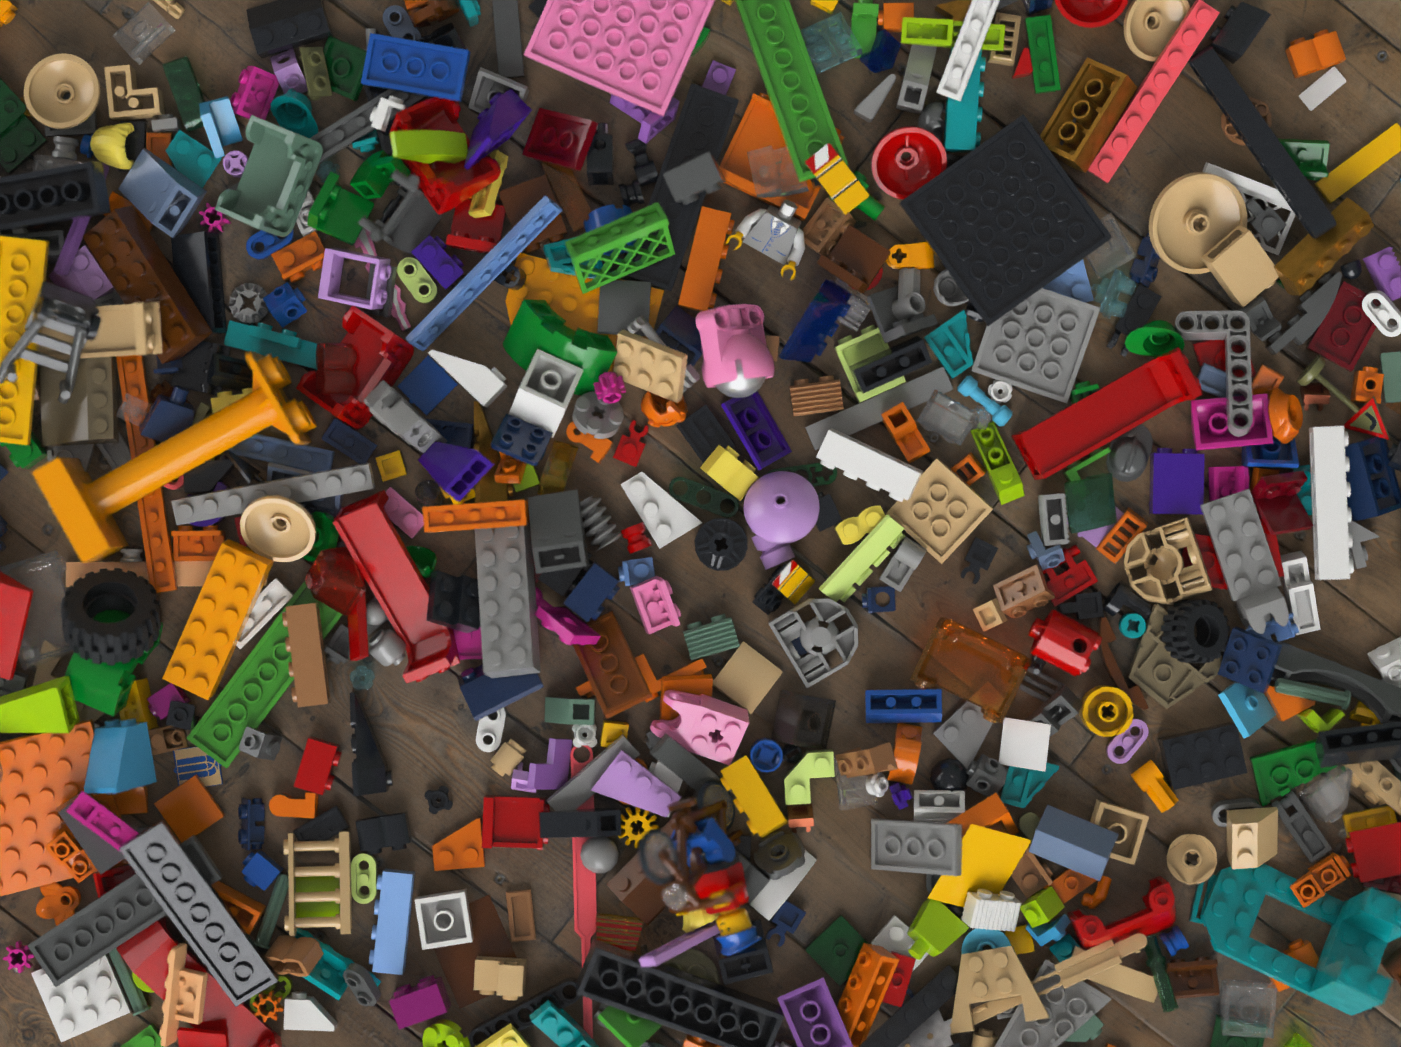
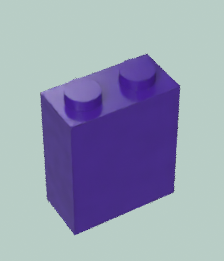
M1157 448V453H1150L1149 514L1203 515L1200 505L1204 504L1205 454H1198L1196 449H1182V453H1172V448Z

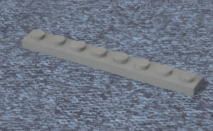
M368 462L171 500L176 525L243 513L251 502L265 496H281L299 503L374 489L375 483L371 464Z

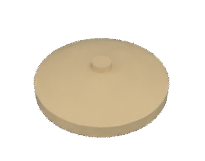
M1195 172L1175 179L1159 194L1150 213L1149 235L1155 252L1167 265L1181 272L1189 274L1210 272L1201 257L1238 225L1247 229L1248 217L1244 199L1233 184L1215 174Z

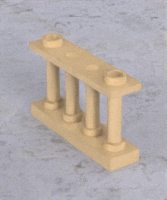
M349 831L339 832V838H334V840L296 842L295 834L288 833V839H284L283 842L284 855L288 854L289 916L284 918L285 931H289V936H297L296 928L336 927V929H340V934H352L351 833ZM335 850V853H339V863H335V866L296 867L295 852ZM335 876V878H340V888H335V891L296 892V877ZM335 901L336 904H340V914H336V917L296 918L297 902Z

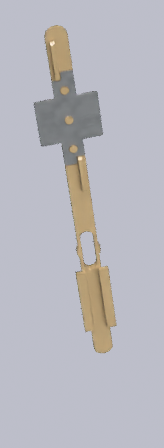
M1137 933L1115 944L1110 939L1054 965L1056 971L1040 976L1031 983L1034 985L1054 975H1059L1061 980L1058 984L1038 992V995L1048 994L1062 985L1066 989L1123 963L1121 958L1131 953H1140V949L1147 945V938L1144 934ZM1021 996L988 1001L971 1009L974 1025L1022 1004ZM938 1009L909 1035V1038L905 1039L897 1047H949L953 1045L950 1037L954 1035L950 1031L952 1018L943 1021Z

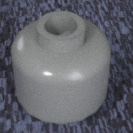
M381 629L369 640V653L383 666L391 664L396 666L406 656L404 654L406 649L405 642L391 629L385 631Z

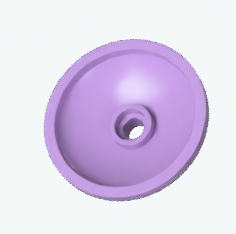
M788 471L772 472L760 477L749 488L744 500V516L749 528L759 538L774 544L792 543L806 536L815 526L820 511L819 498L812 484L804 477ZM780 498L785 500L783 504H777L776 501Z

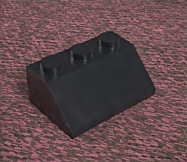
M276 0L246 10L257 54L261 58L327 39L329 35L333 37L323 0Z

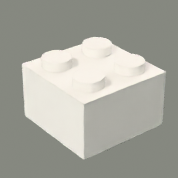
M467 889L415 898L422 950L473 942L474 934Z

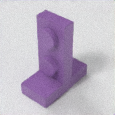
M612 94L610 104L641 123L638 139L644 143L649 142L675 120L680 102L673 97L665 116L662 117Z

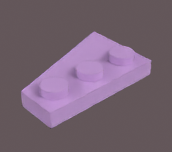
M621 750L591 789V791L667 817L671 812L667 806L679 801L682 797L623 750Z

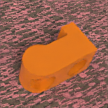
M571 422L566 429L567 437L572 442L582 443L594 451L590 458L599 464L614 444L607 438L596 439L594 435L589 433L583 434L577 429L574 422Z
M307 791L305 797H291L287 793H279L270 800L269 809L272 814L279 817L316 818L318 816L319 794Z

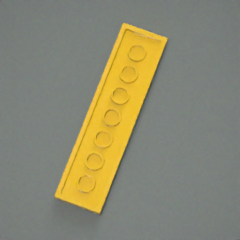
M0 236V365L27 330L25 329V324L37 299L42 283L46 281L49 241ZM30 342L26 347L39 352V344ZM18 357L15 361L17 379L10 382L6 377L4 383H0V442L30 445L38 364Z

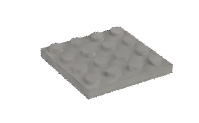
M1042 288L993 324L986 326L971 371L1067 403L1100 307Z

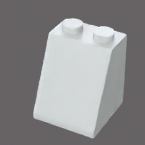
M537 349L518 389L509 415L553 433L552 438H554L584 370Z

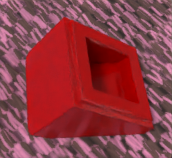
M1028 47L1023 48L1012 79L1027 77L1033 72Z

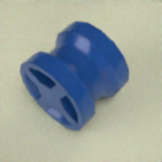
M1177 925L1172 927L1170 932H1163L1159 935L1171 957L1175 956L1178 950L1189 948L1187 940Z

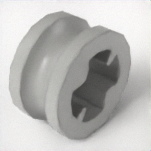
M120 549V552L123 554L120 562H143V558L140 556L143 549Z

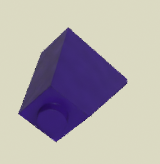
M436 441L418 459L441 488L458 502L494 465L475 449Z

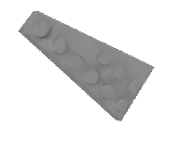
M1045 959L1034 980L1056 971L1055 964ZM1054 975L1033 986L1038 993L1058 984L1061 978L1059 975ZM1083 981L1066 989L1062 985L1048 994L1039 996L1049 1014V1018L1026 1022L1023 1003L1020 1004L995 1047H1058L1108 1004L1112 998Z

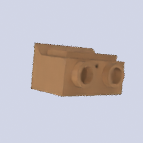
M890 742L865 750L857 747L835 755L841 776L846 775L847 778L898 769Z

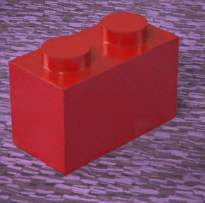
M312 736L309 737L294 787L324 795L326 790L331 791L335 776L331 775L334 766L338 767L342 752L338 751L340 745Z

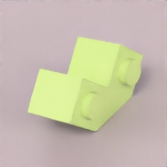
M832 749L806 751L793 768L788 771L783 777L785 805L811 804L810 778L835 777Z

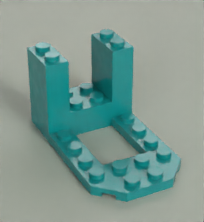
M1264 863L1258 868L1232 869L1230 866L1218 871L1200 916L1204 927H1207L1214 951L1350 1016L1384 1003L1392 979L1377 973L1387 943L1401 937V901L1374 888H1370L1344 902L1325 893L1323 897L1303 908L1290 888V885L1297 879ZM1265 895L1331 925L1316 968L1249 937Z

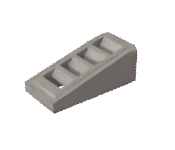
M888 75L855 108L853 113L869 123L872 122L895 83L896 75Z

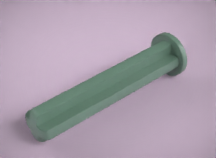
M1277 678L1274 684L1275 692L1341 706L1342 710H1346L1349 707L1351 700L1350 690L1342 692L1283 678Z
M280 873L278 875L256 940H252L256 946L269 949L271 947L269 943L289 888L288 875Z
M116 948L110 951L111 960L134 1010L132 1015L135 1016L151 1009L152 1006H148L142 990L134 983L130 967Z

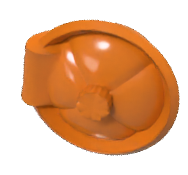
M1279 388L1274 389L1268 401V416L1272 427V435L1282 444H1287L1299 433V429L1302 426V407L1295 395L1286 394Z

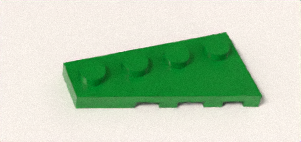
M1317 739L1249 757L1262 807L1271 803L1270 801L1274 798L1291 792L1290 790L1298 785L1306 784L1313 780V777L1337 767L1320 768L1315 748Z

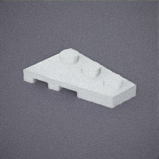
M643 472L620 484L659 549L702 523Z

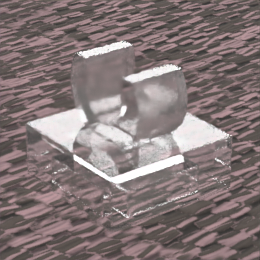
M126 393L116 416L140 427L151 404Z

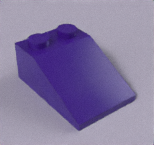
M509 89L504 94L497 93L489 102L492 106L483 110L477 117L479 122L473 129L464 164L467 171L480 162L483 157L488 156L506 143L532 111L512 89Z

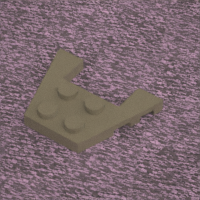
M1155 603L1128 671L1127 678L1137 684L1164 708L1168 709L1194 692L1193 690L1205 682L1208 683L1218 675L1223 657L1220 656L1218 659H1214L1213 662L1202 663L1197 670L1189 663L1179 662L1176 658H1172L1170 656L1171 651H1166V644L1159 639L1163 634V631H1161V625H1164L1163 617L1168 615V612Z

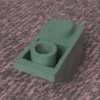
M545 697V722L594 725L596 698Z

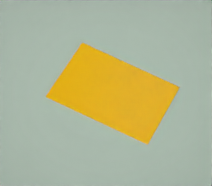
M971 824L962 839V876L941 875L928 899L964 907L967 892H977L978 889H986L991 891L992 894H999L1032 840Z

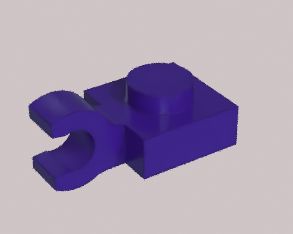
M898 782L889 784L888 787L892 793V799L898 809L901 810L908 807L909 805L906 800L913 798L910 789L906 788L905 785L900 786Z

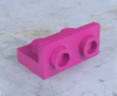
M247 66L240 73L238 79L240 86L237 93L234 92L230 99L234 114L249 120L251 115L266 120L271 102L279 86L276 75L258 67Z

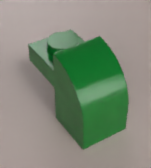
M381 150L368 157L360 165L349 184L365 200L381 198L389 183L395 181L391 176L396 169L409 177L411 171L404 165L402 159L389 156L384 150Z

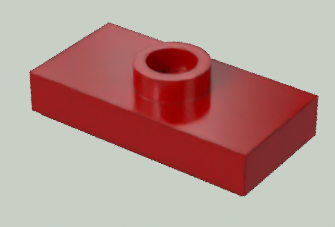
M891 951L900 960L882 1002L902 1008L916 959Z

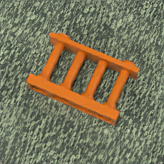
M528 500L422 507L424 533L527 525V522L530 524Z

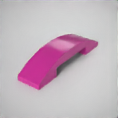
M83 791L66 811L118 851H120L119 847L121 844L139 834Z

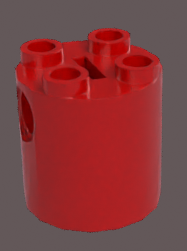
M1054 609L1049 612L1044 621L1036 618L1028 632V636L1034 638L1030 648L1031 654L1075 677L1088 670L1092 661L1089 656L1093 650L1096 651L1103 638L1093 629ZM1073 645L1076 646L1078 653L1073 649Z

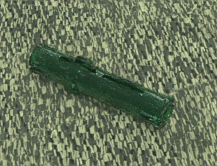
M1157 935L1147 936V945L1144 947L1147 956L1146 964L1151 969L1163 1013L1174 1011V1009L1177 1010L1179 1006L1165 965L1167 961L1165 956H1162Z

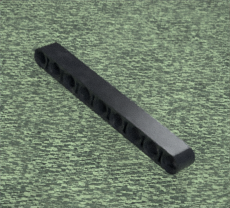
M1208 45L1193 55L1188 61L1190 67L1310 236L1316 239L1335 227L1337 223L1331 212L1215 50Z

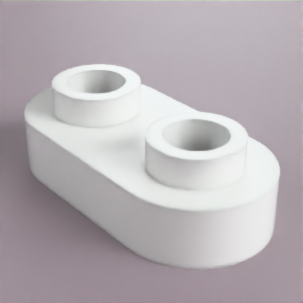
M1378 290L1369 292L1362 302V308L1366 315L1384 335L1388 337L1399 335L1401 333V312L1384 292ZM1373 299H1378L1381 305L1375 306ZM1389 319H1395L1397 325H1391Z
M505 708L496 711L498 717L495 720L490 719L489 715L479 720L476 744L482 751L492 752L500 746L506 720ZM484 736H492L493 742L491 744H486L484 742Z

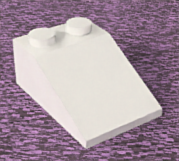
M431 350L428 353L486 408L508 387L504 383L507 378L495 367L490 370L486 366L435 350Z

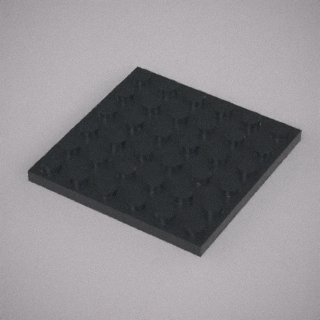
M1024 114L899 203L987 326L993 324L1113 238Z

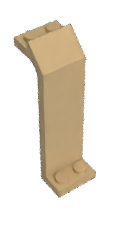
M159 302L96 306L99 311L98 316L101 317L100 328L93 341L87 339L84 348H82L80 359L163 353ZM44 326L41 327L42 334L73 344L74 336ZM39 345L40 353L61 360L70 359L69 354Z

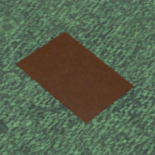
M490 895L469 903L474 934L473 942L433 948L459 1008L490 996L479 994L480 990H474V970L477 956L517 958Z

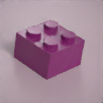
M429 975L420 979V982L415 986L411 987L410 983L396 988L389 1003L399 1030L448 1012L451 1002L441 976L435 978L434 975Z

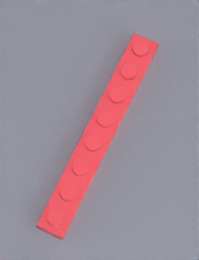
M1202 0L1194 2L1129 101L1087 171L1103 182L1109 183L1219 15L1217 10Z

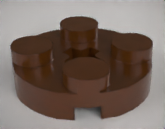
M428 0L426 7L415 8L409 11L408 14L414 28L419 29L431 26L430 22L436 20L441 22L459 12L460 7L457 0Z

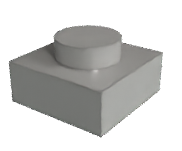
M172 114L159 115L158 120H151L152 130L155 133L182 131L181 121L177 117L173 118Z

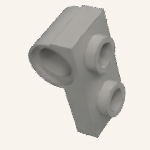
M905 537L879 577V580L901 592L913 571L923 559L927 549Z

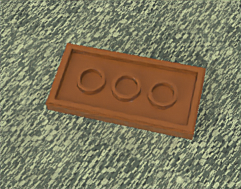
M613 611L586 623L601 636L597 644L572 645L605 717L608 719L653 697Z

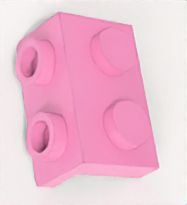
M654 576L630 587L647 634H652L670 625L675 627L680 625L678 618L681 617V613L676 603L672 602L670 595L673 594V591L667 580Z

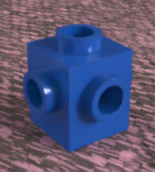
M289 282L275 288L273 292L263 298L270 313L282 328L307 312L303 304L306 298L298 287L293 289Z

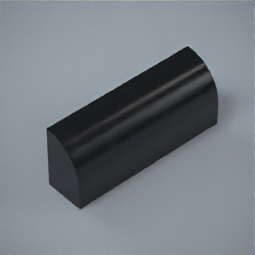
M203 231L177 235L174 238L171 237L174 272L213 333L210 335L227 333L219 233Z

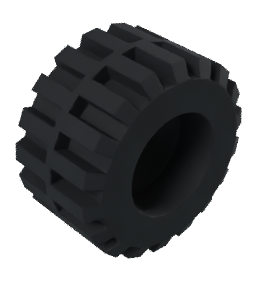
M1207 599L1182 600L1174 603V607H1169L1167 610L1168 615L1163 617L1164 625H1161V631H1163L1164 636L1161 637L1162 642H1166V651H1171L1170 656L1176 658L1179 662L1206 663L1218 659L1221 656V652L1226 650L1225 643L1230 638L1228 636L1230 626H1227V621L1229 620L1227 615H1223L1224 610L1222 607H1217L1218 604ZM1195 623H1196V626H1197V636H1196V639H1195V635H1194V626H1195Z

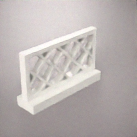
M1206 162L1203 172L1215 174L1229 181L1240 191L1245 203L1249 199H1246L1244 193L1253 196L1251 198L1254 200H1263L1266 207L1268 202L1277 205L1272 208L1273 210L1282 207L1290 211L1285 221L1287 225L1281 233L1280 231L1277 233L1279 240L1275 248L1267 246L1257 230V234L1254 235L1255 238L1259 237L1261 241L1259 244L1264 250L1279 255L1295 217V213L1280 192L1273 187ZM1249 210L1248 213L1250 215V218H1248L1247 222L1252 221L1255 218Z

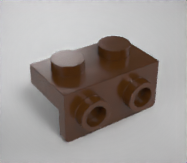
M1199 957L1195 961L1185 962V959L1171 960L1164 969L1168 999L1219 995L1220 990L1216 970L1218 966L1217 959L1210 960V957Z

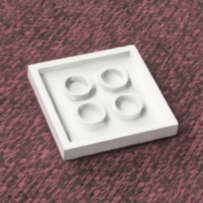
M108 954L57 987L54 986L43 968L31 973L61 1042L132 1012Z

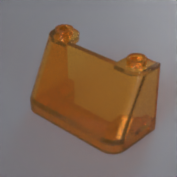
M941 617L929 637L910 680L914 681V684L921 689L938 686L981 707L980 710L984 714L983 718L991 723L999 722L1002 724L1032 660L1026 655L954 620Z

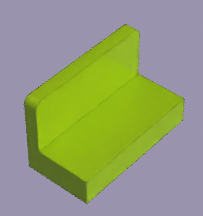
M1330 708L1321 718L1311 709H1306L1296 715L1313 732L1319 733L1320 731L1330 730L1345 713L1342 710Z

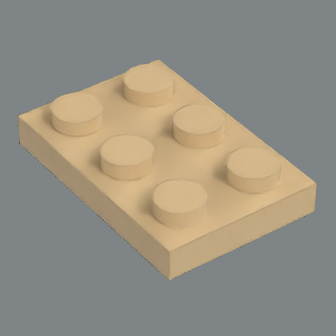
M624 329L620 331L617 336L616 345L618 353L615 356L614 373H616L617 377L622 376L624 382L677 403L682 400L688 355L639 335L632 334Z

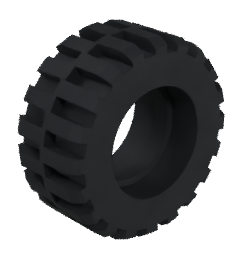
M107 568L100 569V572L97 573L93 571L87 573L85 578L80 577L73 582L74 586L71 585L66 590L61 602L64 639L69 644V648L74 653H79L81 658L87 661L92 659L93 663L100 665L101 662H105L107 665H115L116 662L124 664L130 662L131 658L137 659L144 655L143 651H149L154 646L153 642L157 641L160 635L159 630L161 629L159 596L156 594L153 585L148 584V580L144 577H137L135 572L129 570L128 572H123L120 568H114V570L107 571ZM106 610H121L131 615L125 620L116 623H102L92 619L94 615Z

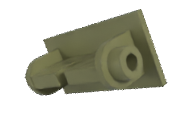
M323 47L299 48L301 54L299 60L302 61L306 77L307 96L310 97L311 101L320 100V97L332 96Z

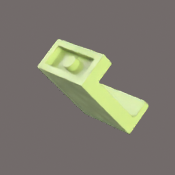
M875 325L862 329V335L854 339L849 335L838 340L839 345L834 348L858 403L906 382L904 376L864 394L858 390L849 366L890 348L888 343L884 342L879 328H875Z

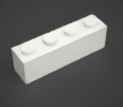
M834 428L828 430L816 458L821 459L820 464L830 469L840 468L844 470L843 475L853 480H857L859 477L867 481L866 485L877 491H880L882 488L890 492L889 496L900 502L903 499L908 501L911 498L923 472Z

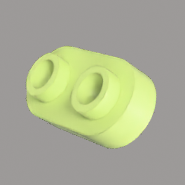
M412 257L402 259L397 266V273L402 282L420 303L432 302L438 294L435 282L417 259ZM409 265L414 267L412 274H406L405 268ZM422 286H428L429 292L426 295L420 293Z
M363 852L356 855L351 862L352 897L356 902L367 904L377 895V861L373 855ZM363 860L369 863L368 869H362L360 862ZM361 886H367L369 893L362 894Z

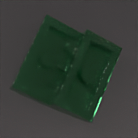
M1112 473L1086 476V479L1064 482L1069 532L1078 533L1117 523Z

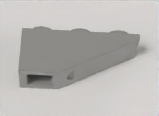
M911 45L896 109L921 114L937 47Z

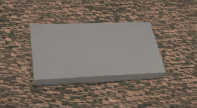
M871 819V869L962 876V824Z

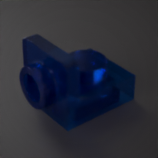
M887 30L878 31L871 52L861 54L860 61L874 73L891 69L894 66L901 43Z

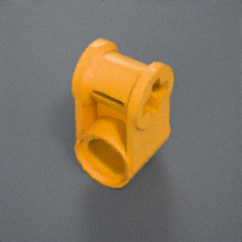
M927 242L898 244L889 249L891 254L887 258L886 263L892 269L935 268L934 252ZM896 251L904 257L899 263H897V259L892 258Z

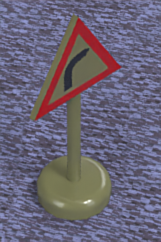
M1318 355L1299 375L1296 382L1300 385L1306 386L1316 379L1355 412L1342 425L1344 428L1390 440L1375 397L1373 396L1362 408L1355 405L1319 374L1326 363L1323 357Z

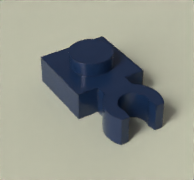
M786 900L773 916L771 921L777 925L768 930L766 939L769 940L775 933L779 934L780 940L777 945L781 947L785 942L786 931L794 934L806 911Z

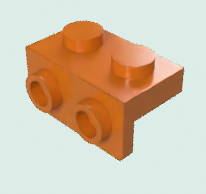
M178 526V531H171V536H173V561H214L221 544L225 542V531H218V526L203 527V531H193V526Z

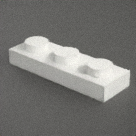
M277 578L259 594L236 645L239 649H242L294 596Z

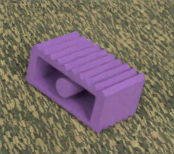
M1387 247L1363 258V261L1377 290L1384 292L1391 301H1394L1401 297V266L1398 265L1399 261H1396L1397 257L1394 256L1395 252H1392L1393 248Z

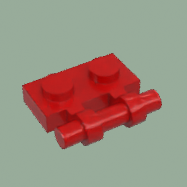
M1076 544L1068 549L1066 547L1062 549L1065 557L1064 562L1069 569L1059 575H1056L1053 570L1054 568H1047L1042 571L1043 575L1046 574L1049 578L1046 582L1048 589L1055 595V598L1050 600L1054 607L1098 582L1085 559L1077 564L1074 561L1073 557L1081 553Z

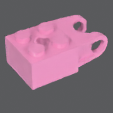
M676 690L665 691L663 701L678 711L679 716L673 720H654L650 725V730L659 738H662L665 733L668 734L689 752L731 765L749 724L748 710L704 694L699 696Z

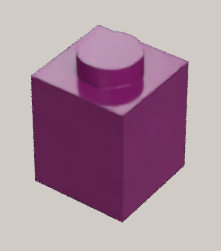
M172 683L147 699L150 703L148 705L149 710L155 717L159 716L161 720L167 718L171 701L176 700L185 703L191 701L183 688Z

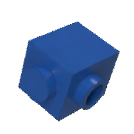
M259 850L256 854L251 852L242 862L245 867L241 872L245 875L243 878L253 887L257 885L265 891L284 868L262 850Z

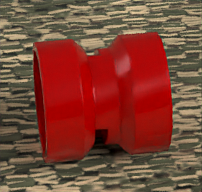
M644 522L620 531L622 537L628 540L627 550L629 554L652 546L650 538L644 534L646 530Z

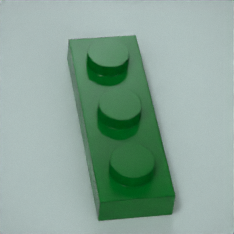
M1051 15L1025 18L1028 49L1033 67L1034 93L1041 94L1060 91Z

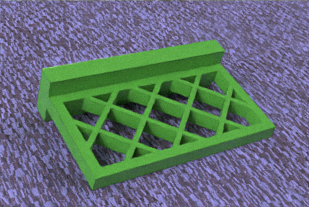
M658 202L565 242L583 294L675 255L668 229V218ZM656 230H659L656 236L649 234ZM637 239L633 246L626 244ZM645 239L652 241L647 249L640 248ZM659 243L667 246L666 249L655 252ZM614 249L610 256L603 254L607 251ZM622 250L629 251L624 259L617 258ZM636 253L643 255L640 260L636 262L631 261ZM590 259V261H589V263L587 264V266L580 264V263H582V262L587 261V260ZM598 260L606 261L601 269L594 268ZM613 263L620 265L617 270L613 272L608 271ZM590 273L597 275L594 280L587 283L584 282Z

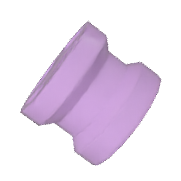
M231 151L225 155L223 167L231 176L241 178L249 158L240 151Z

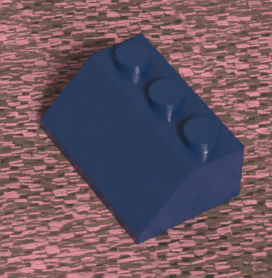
M1372 437L1345 446V457H1349L1350 462L1349 472H1346V482H1349L1351 487L1350 497H1347V507L1351 508L1352 521L1377 517L1401 508V492L1395 470L1388 466L1391 458L1387 457L1389 448L1386 439Z
M483 664L476 668L466 669L457 677L459 687L475 721L544 687L540 673L490 678L483 673Z

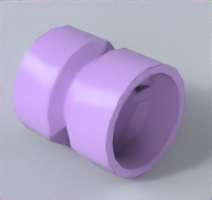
M757 535L751 537L756 550L762 551L760 559L765 570L795 557L790 544L770 543L759 538Z

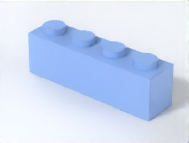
M385 868L382 875L378 874L376 888L381 890L380 900L376 899L374 906V915H378L377 925L373 924L371 940H375V950H370L369 965H373L372 972L403 975L405 972L415 871Z

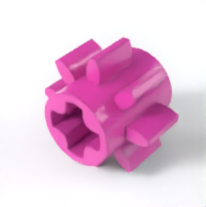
M206 203L208 209L205 212L199 211V214L204 217L200 225H209L208 232H214L215 228L224 232L223 226L225 223L231 224V222L226 219L225 214L214 210L215 207ZM217 212V215L220 216V220H215L213 223V221L210 219V215H215Z
M614 372L601 374L598 377L599 382L593 383L597 399L603 398L605 403H615L621 399V393H626L622 376L617 377Z
M19 940L15 944L16 948L11 945L6 947L10 953L3 960H8L10 964L8 970L18 968V973H22L24 965L27 968L33 967V963L30 960L35 956L28 946H22V942ZM19 952L23 954L20 962L16 959Z

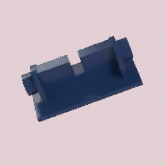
M1147 233L1146 237L1142 238L1137 252L1138 255L1144 256L1145 259L1143 261L1135 258L1129 275L1131 276V282L1137 284L1141 282L1146 288H1149L1151 282H1154L1157 277V265L1161 258L1155 252L1150 235Z
M242 798V804L238 806L239 819H242V829L238 831V842L241 844V848L245 850H250V845H252V849H262V844H265L264 826H255V821H265V803H262V798H252V803L250 799Z

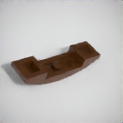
M1098 617L1097 632L1099 636L1103 637L1099 645V652L1109 677L1118 689L1129 696L1134 705L1143 710L1148 709L1149 707L1137 684L1127 686L1108 646V643L1116 640V637L1107 617Z

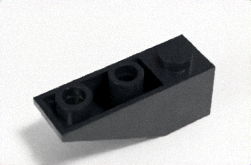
M610 807L539 812L540 838L621 835V810Z

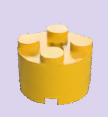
M1099 685L1090 689L1081 700L1083 704L1079 715L1083 724L1091 732L1102 737H1113L1122 734L1131 725L1133 720L1132 702L1129 696L1122 690L1109 685ZM1110 705L1109 710L1110 712H1112L1111 715H1104L1102 717V707H1108Z

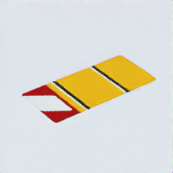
M830 143L826 144L805 161V164L844 214L849 213L869 197L867 191Z
M792 560L772 584L795 605L815 583V580Z

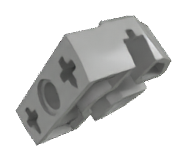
M382 380L364 399V404L369 407L370 412L382 424H385L408 445L415 446L423 454L435 441L440 443L447 442L386 381Z
M809 598L768 622L806 688L848 665L858 647V625L846 607L830 598ZM810 604L816 617H813L809 622L803 623L797 611ZM846 613L852 625L839 632L833 620ZM818 621L828 622L829 625L827 628L819 627ZM798 637L802 647L809 653L803 658H800L791 643L792 640ZM814 645L822 647V652L815 651L812 647ZM836 648L843 662L830 669L823 655L830 653Z

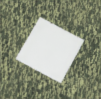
M1004 717L999 763L1001 765L1045 772L1051 725Z

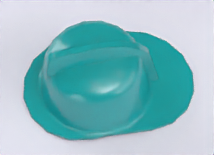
M291 88L283 96L273 99L270 109L280 127L307 138H311L319 132L317 123L312 115V104L307 96Z

